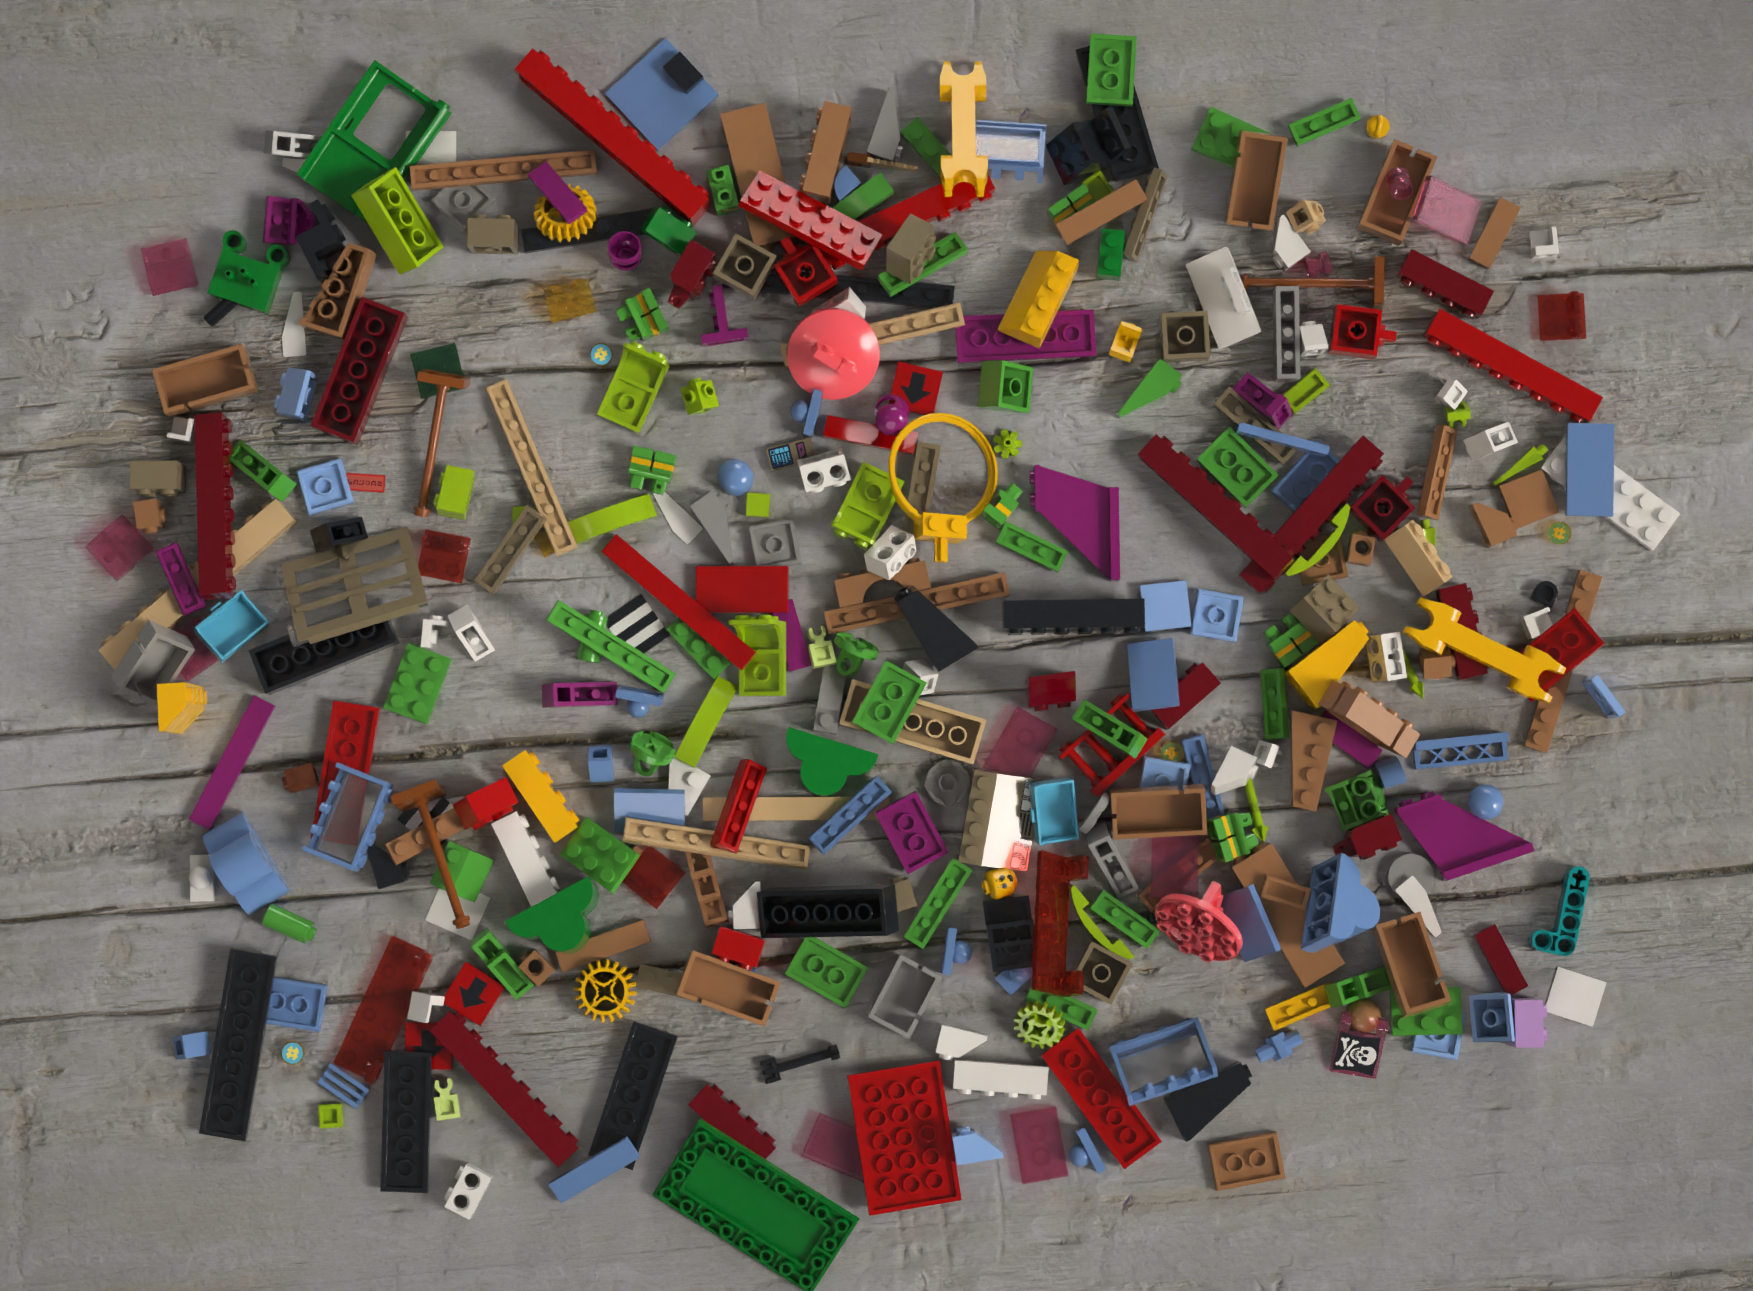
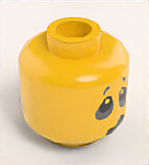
M1007 867L987 871L984 874V881L981 882L984 894H989L995 900L1012 895L1015 887L1018 885L1014 871L1009 870Z

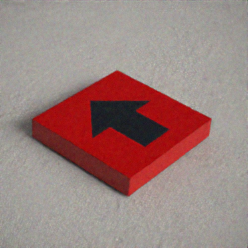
M898 361L891 394L901 397L906 401L911 413L920 415L932 414L935 410L943 371ZM889 399V404L895 403L894 400Z
M466 961L444 995V1004L481 1026L505 987L502 983Z
M406 1022L405 1051H432V1070H452L453 1055L429 1031L438 1022Z

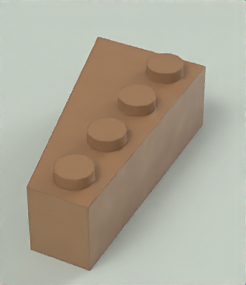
M348 243L333 266L332 273L327 280L325 279L321 286L322 289L315 300H312L309 310L298 324L305 329L344 340L361 296H364L377 254L368 248Z
M1290 710L1291 806L1316 812L1337 725L1336 720Z

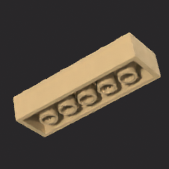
M852 679L839 725L874 735L852 723L872 685ZM918 699L895 742L973 765L987 720Z

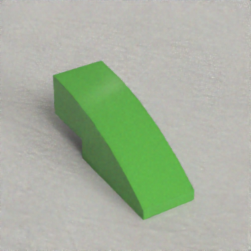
M880 172L845 197L833 209L858 221L874 210L877 205L894 195V190Z
M488 927L470 941L474 951L516 1000L534 986L531 979L518 967L519 964Z
M1385 966L1324 985L1331 1008L1343 1006L1392 989Z

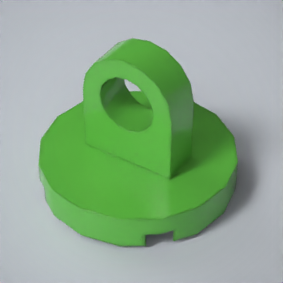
M838 632L834 643L842 649L836 663L837 670L841 675L854 676L860 670L864 659L876 660L879 652L874 644L863 638L852 639L853 635L850 633ZM848 659H850L851 661V667L849 670H847L846 668V662Z
M638 731L633 734L629 743L631 752L636 756L634 768L642 776H650L659 766L671 763L676 753V750L672 748L673 743L657 732L650 731L647 734L644 731ZM642 761L650 764V769L646 768Z

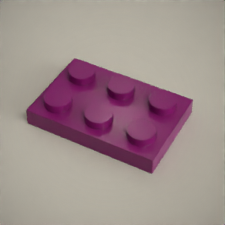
M916 790L874 812L907 875L949 853Z

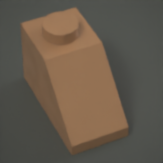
M1477 502L1469 506L1487 548L1517 535L1516 530L1518 528L1516 522L1512 517L1509 518L1507 513Z

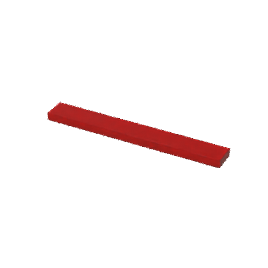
M617 534L601 551L741 671L757 654Z

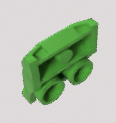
M1372 770L1324 788L1334 805L1342 832L1389 813L1387 801L1379 781Z

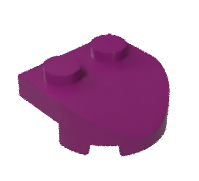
M267 196L262 243L284 246L298 244L296 236L314 227L313 213L300 199Z

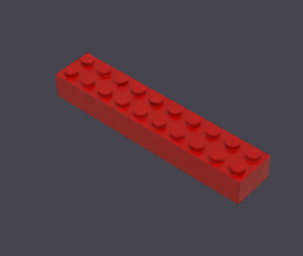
M532 48L515 68L519 80L679 216L694 226L711 207L707 190L699 184L697 186L693 185L691 177L683 170L678 172L673 166L674 163L663 154L660 157L657 154L654 145L648 140L641 141L638 132L630 125L625 127L620 121L621 118L614 111L610 110L607 112L601 100L595 95L588 96L585 91L586 88L577 80L572 82L567 76L568 73L561 66L557 65L554 67L548 55L542 50L537 52Z

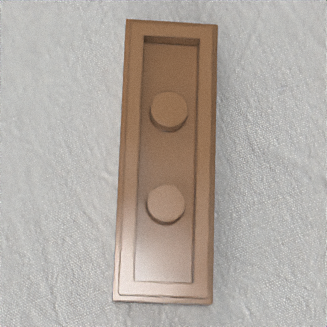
M1500 197L1468 260L1489 270L1521 207Z

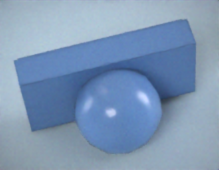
M813 390L810 403L806 400H798L791 406L790 413L792 418L797 422H806L803 437H813L822 400L821 390Z
M620 685L616 690L615 698L628 700V713L632 717L642 718L648 713L649 704L661 707L665 695L663 693Z
M947 928L941 973L945 975H951L952 962L964 964L972 956V949L969 944L963 941L955 942L957 928Z
M1039 958L1040 966L1002 971L995 979L1011 996L1044 963Z
M1084 1127L1076 1129L1075 1131L1082 1144H1076L1070 1149L1069 1159L1071 1163L1075 1166L1083 1167L1091 1161L1098 1174L1105 1171L1106 1167Z

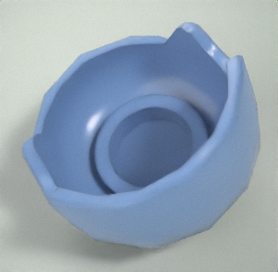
M731 459L725 461L719 467L717 479L722 489L728 495L738 497L746 494L752 488L754 475L751 468L744 461Z
M1481 784L1469 792L1467 804L1472 813L1478 818L1490 820L1498 816L1502 811L1504 801L1502 793L1498 788L1492 785Z

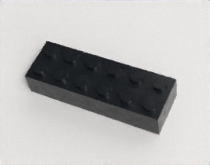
M1145 598L1004 600L1002 603L1003 631H1008V635H1022L1023 631H1031V635H1045L1046 631H1054V635H1067L1069 630H1077V634H1091L1093 630H1101V634H1115L1116 630H1124V634H1137L1140 632V629L1145 627Z
M381 599L367 603L368 609L384 604ZM352 610L346 611L344 613H341L339 615H336L334 617H331L329 619H326L313 625H317L326 621H330L339 617L352 614ZM387 620L310 644L309 640L299 642L296 632H293L248 651L265 694L271 695L397 645L399 640L391 620Z
M895 884L775 887L757 892L761 938L888 936L899 931Z

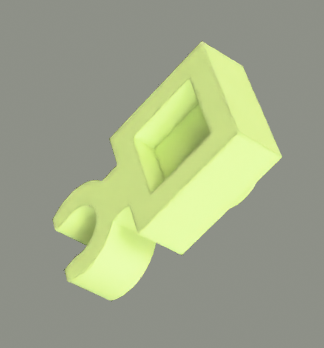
M820 626L819 636L813 634L812 628H809L807 631L809 640L813 642V644L808 645L813 669L835 665L837 662L832 641L824 640L826 635L824 626Z
M452 1078L447 1079V1088H442L439 1080L435 1081V1089L440 1093V1096L434 1097L437 1121L461 1117L458 1093L451 1094L450 1091L453 1088Z

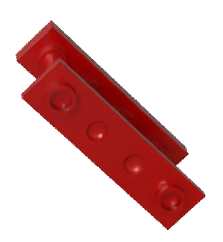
M1128 693L1124 696L1119 694L1110 702L1113 707L1106 713L1111 715L1119 709L1138 731L1148 739L1136 759L1126 754L1127 757L1121 762L1118 759L1115 760L1088 729L1073 743L1068 741L1059 749L1061 754L1058 758L1062 760L1068 756L1092 782L1090 785L1093 788L1090 790V793L1095 798L1103 793L1166 735L1160 728H1157L1155 731L1152 728L1149 729L1125 703L1131 697ZM1083 740L1109 766L1107 769L1110 772L1104 778L1101 775L1098 776L1074 750Z

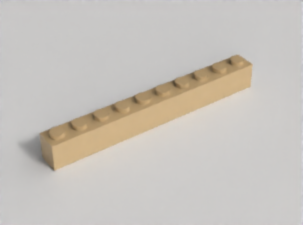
M268 500L261 506L262 511L256 516L252 514L243 522L244 526L238 531L236 529L233 530L235 544L232 545V554H234L236 560L233 576L298 522L280 500ZM196 561L190 569L199 589L198 561ZM171 588L167 592L166 590L161 591L154 598L156 601L151 606L146 605L136 613L138 617L132 622L130 620L126 621L119 627L120 632L114 637L111 635L101 643L103 647L98 651L114 670H116L133 642L140 641L137 636L148 619L173 629L189 615H183Z

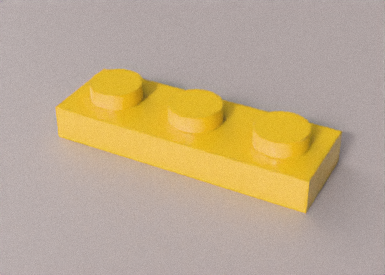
M1329 982L1265 1008V1013L1273 1031L1330 1008L1324 986L1329 984Z

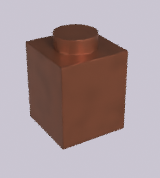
M314 763L284 770L285 776L282 777L285 790L289 789L290 793L319 787L320 784Z

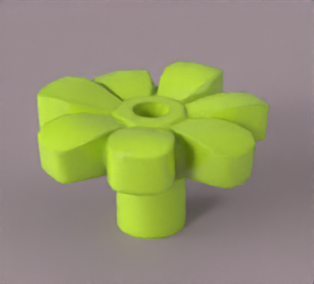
M1007 429L1002 430L1001 437L996 435L993 439V442L998 444L994 446V452H1002L1001 457L1003 459H1008L1009 454L1016 457L1019 454L1016 448L1022 447V440H1016L1018 433L1012 431L1009 434Z

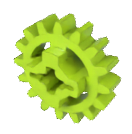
M1035 1000L1034 1005L1026 1002L1025 1008L1021 1006L1014 1019V1029L1019 1030L1017 1037H1024V1044L1031 1042L1032 1048L1036 1044H1039L1041 1049H1044L1045 1044L1050 1048L1053 1047L1054 1042L1059 1043L1065 1030V1020L1061 1019L1062 1012L1056 1013L1055 1005L1051 1008L1047 1007L1048 1003L1046 1001L1043 1005H1040L1038 1000Z

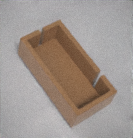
M824 101L823 107H818L816 115L818 129H813L810 147H813L812 152H807L805 159L807 173H802L799 191L823 204L830 205L834 190L833 181H835L838 174L852 118V107Z
M1239 130L1236 151L1240 153V156L1235 155L1224 220L1226 224L1247 227L1248 222L1246 220H1248L1252 228L1273 230L1288 140L1286 136Z
M1394 139L1390 144L1356 229L1399 246L1406 235L1410 225L1409 221L1413 218L1437 156L1418 149L1413 157L1409 155L1414 147Z
M243 344L152 369L164 414L169 417L190 412L189 407L197 410L259 392L254 372L249 369L252 368L249 354Z
M1332 680L1318 705L1377 746L1407 758L1420 736L1413 729L1414 725L1403 718L1400 720L1398 718L1399 714L1389 708L1385 710L1383 707L1384 703L1373 697L1370 699L1368 697L1369 693L1360 687L1355 689L1354 686L1345 681L1340 684Z
M1204 784L1183 785V790H1179L1178 785L1111 789L1113 840L1207 835Z
M1421 912L1401 917L1398 921L1394 919L1375 925L1372 931L1402 1019L1447 1005L1451 998L1445 981H1441L1437 985L1435 984L1443 975Z
M690 950L674 994L697 1002L699 997V1003L765 1027L772 1006L767 1005L766 1001L774 1002L781 982Z

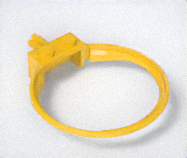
M932 413L918 417L908 423L895 438L889 454L888 472L892 492L900 508L914 521V539L916 541L934 542V562L947 563L948 543L958 544L967 539V524L983 512L994 496L997 486L998 469L995 454L990 443L983 433L967 420L952 414ZM932 422L953 424L968 432L981 447L987 461L988 482L982 498L967 514L962 516L923 512L921 515L903 496L896 479L895 460L902 441L915 428Z

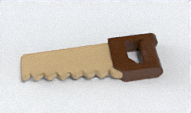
M849 152L844 158V163L850 166L863 168L873 166L909 172L918 171V166L874 159L868 154Z

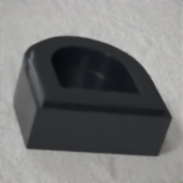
M1541 582L1534 588L1530 599L1551 609L1557 599L1558 589L1552 582Z

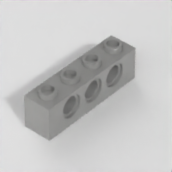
M1275 286L1272 290L1274 382H1297L1300 379L1299 286Z

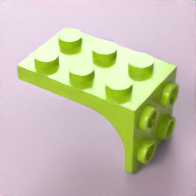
M631 341L630 344L625 342L620 363L597 415L640 434L669 369L665 355L652 350V353L645 351L643 345Z
M864 461L862 462L837 516L831 523L834 535L844 540L849 537L855 540L854 544L865 550L874 545L896 501L892 492L889 473ZM896 477L898 486L901 490L905 481Z
M736 615L735 620H728L729 625L734 626L738 637L757 653L742 671L739 669V696H786V622L778 620V616L757 615V619L748 615Z

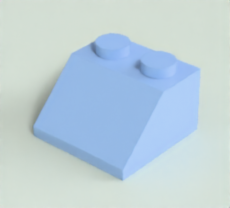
M287 368V372H283L280 386H283L281 395H277L274 408L277 409L276 413L307 422L318 376L309 370Z
M1500 992L1470 995L1469 1005L1473 1042L1515 1041L1510 994Z
M969 1126L956 1128V1132L951 1133L957 1165L1004 1158L1003 1152L998 1146L976 1130H970Z

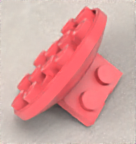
M827 308L813 312L798 323L789 338L787 361L794 380L811 395L814 389L821 390L822 399L837 400L855 395L870 383L879 365L880 350L875 332L862 317L849 310Z
M1212 881L1202 900L1184 894H1169L1162 897L1155 908L1157 928L1179 945V950L1185 954L1192 953L1208 963L1212 962V960L1227 961L1235 958L1243 945L1240 931L1223 913L1224 909L1221 907L1223 895L1221 894V884Z

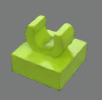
M1466 401L1460 402L1455 410L1443 405V413L1450 428L1454 427L1453 423L1457 420H1460L1462 427H1466V419H1471V410Z

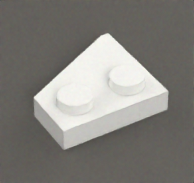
M673 758L669 767L668 789L685 790V815L688 816L711 775L697 767L693 768Z

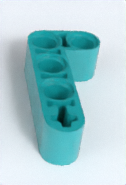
M1572 866L1566 870L1553 932L1545 930L1532 931L1528 936V944L1532 949L1561 956H1569L1575 951L1590 875L1586 868ZM1573 873L1581 875V880L1576 881L1575 878H1572ZM1570 886L1580 887V890L1569 888ZM1571 893L1577 896V903L1574 906H1570L1567 901ZM1566 916H1570L1573 921L1572 926L1568 929L1563 926V919ZM1539 934L1545 937V943L1541 947H1538L1535 943V938ZM1561 939H1565L1568 942V948L1563 952L1558 948V943Z

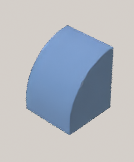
M847 165L839 171L834 183L835 196L838 203L861 186V182Z
M612 745L589 746L588 765L590 783L614 782Z
M1397 756L1373 763L1381 789L1407 782Z
M208 1031L172 1037L176 1060L211 1054Z

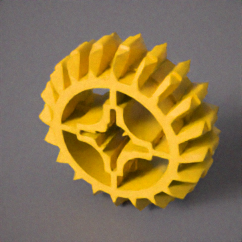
M570 183L568 185L587 208V212L571 224L565 221L544 195L543 197H538V204H535L534 219L537 228L541 230L544 236H549L551 241L557 237V240L561 243L565 238L569 242L572 237H576L579 240V234L581 233L587 235V229H592L593 222L596 221V206L586 189L581 190L579 185L575 188Z
M606 959L605 966L602 967V962L597 960L596 969L590 963L587 965L590 970L589 973L584 969L580 971L585 978H576V981L582 985L581 987H574V991H581V995L574 996V999H582L583 1003L577 1006L579 1009L584 1006L588 1008L583 1013L585 1016L593 1012L591 1020L595 1021L597 1016L601 1015L600 1022L604 1023L608 1015L610 1022H614L613 1014L616 1013L617 1017L621 1019L623 1017L621 1009L627 1013L630 1011L626 1003L631 1005L635 1003L633 999L629 998V995H637V991H630V987L636 986V982H628V979L632 978L633 974L630 973L627 976L623 974L627 970L626 966L622 967L619 971L617 969L619 962L616 961L613 967H610V960ZM605 971L615 974L608 982H602L593 976L598 972ZM619 980L622 981L624 986L623 1000L618 998L614 991V987ZM588 982L596 989V996L591 1003L586 993ZM613 982L610 986L611 996L605 995L597 1000L601 995L600 986L606 987ZM602 1000H609L617 1005L612 1010L596 1008Z

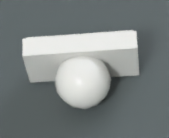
M190 855V902L215 901V871L209 861V855Z

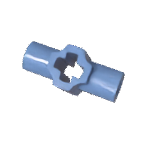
M1297 1030L1285 1035L1281 1031L1264 1040L1266 1044L1254 1049L1260 1063L1271 1058L1277 1061L1292 1054V1048L1302 1044L1303 1041Z

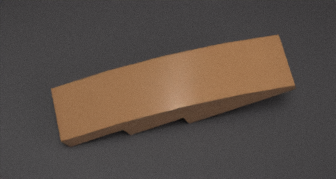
M685 852L705 927L709 928L729 922L711 855Z

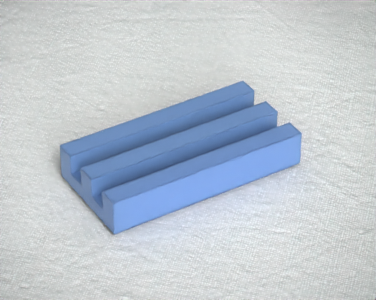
M330 1063L328 1069L317 1082L355 1109L358 1108L370 1088L333 1063ZM332 1070L335 1071L337 1074H339L340 1076H342L343 1078L357 1086L363 1092L361 1094L358 1093L357 1091H355L354 1089H352L351 1087H349L348 1085H346L330 1073L332 1072ZM327 1078L356 1097L357 1100L354 1101L325 1080Z

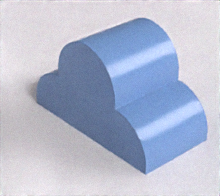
M244 811L202 835L203 842L210 854L209 861L217 877L232 896H235L240 906L248 915L254 914L291 891Z
M1340 853L1312 867L1309 887L1311 892L1307 902L1301 950L1309 953L1318 952L1328 946L1343 942L1371 929L1378 923L1380 918L1378 900L1370 889L1361 884L1359 869L1350 857Z

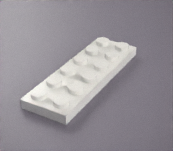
M1566 433L1540 467V470H1543L1545 474L1564 488H1566ZM1614 465L1613 517L1605 518L1647 549L1654 551L1680 513Z

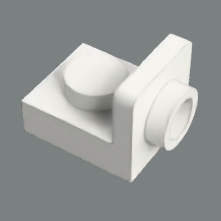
M429 615V620L423 619L422 648L432 649V645L437 643L438 631L434 630V626L448 627V622L443 621L442 616Z

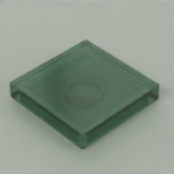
M456 343L410 354L416 380L418 371L424 369L464 376ZM417 381L421 399L437 395L438 388H435L436 384ZM450 387V389L447 390L446 393H450V392H454V391H458V390H462V389Z

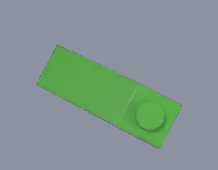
M1159 359L1116 416L1122 418L1167 396L1169 392L1174 394L1181 385L1179 379L1182 375L1162 359Z
M241 439L232 449L230 461L283 502L297 485V483Z
M1083 699L1072 717V720L1135 759L1148 740L1138 731Z

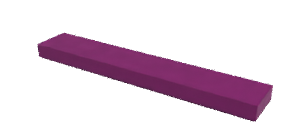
M256 695L253 696L189 820L208 830L212 829L276 707L275 705Z

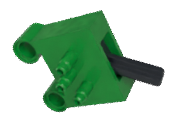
M230 230L223 236L222 242L224 246L207 292L212 297L222 300L204 316L205 321L212 327L237 305L269 315L284 268L289 265L291 260L289 252L281 245H272L268 248L266 257L270 262L269 264L239 255L247 248V241L238 231ZM239 237V245L234 248L230 247L231 239ZM279 251L283 252V259L279 262H274V254Z

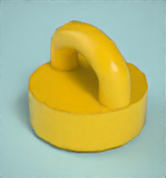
M1375 115L1367 121L1366 132L1371 138L1381 139L1388 133L1389 122L1382 115Z

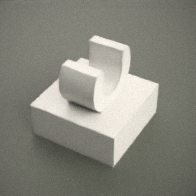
M1259 740L1253 755L1257 757L1256 764L1268 768L1278 767V764L1274 763L1276 755L1282 756L1283 754L1278 750L1279 746Z

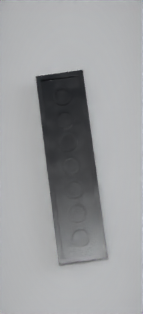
M235 948L230 949L199 1134L239 1141L247 1140L278 959L276 955Z

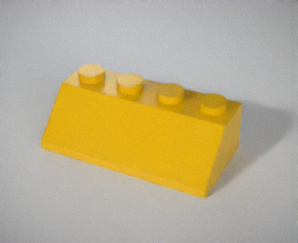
M1036 251L998 327V331L1040 349L1078 271L1079 260L1060 251Z
M186 682L157 684L159 732L183 734L204 711V704H207V691H203V686Z

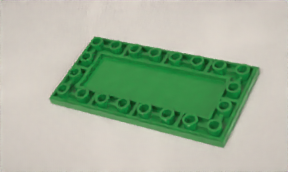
M701 1118L652 1194L804 1291H814L860 1219Z

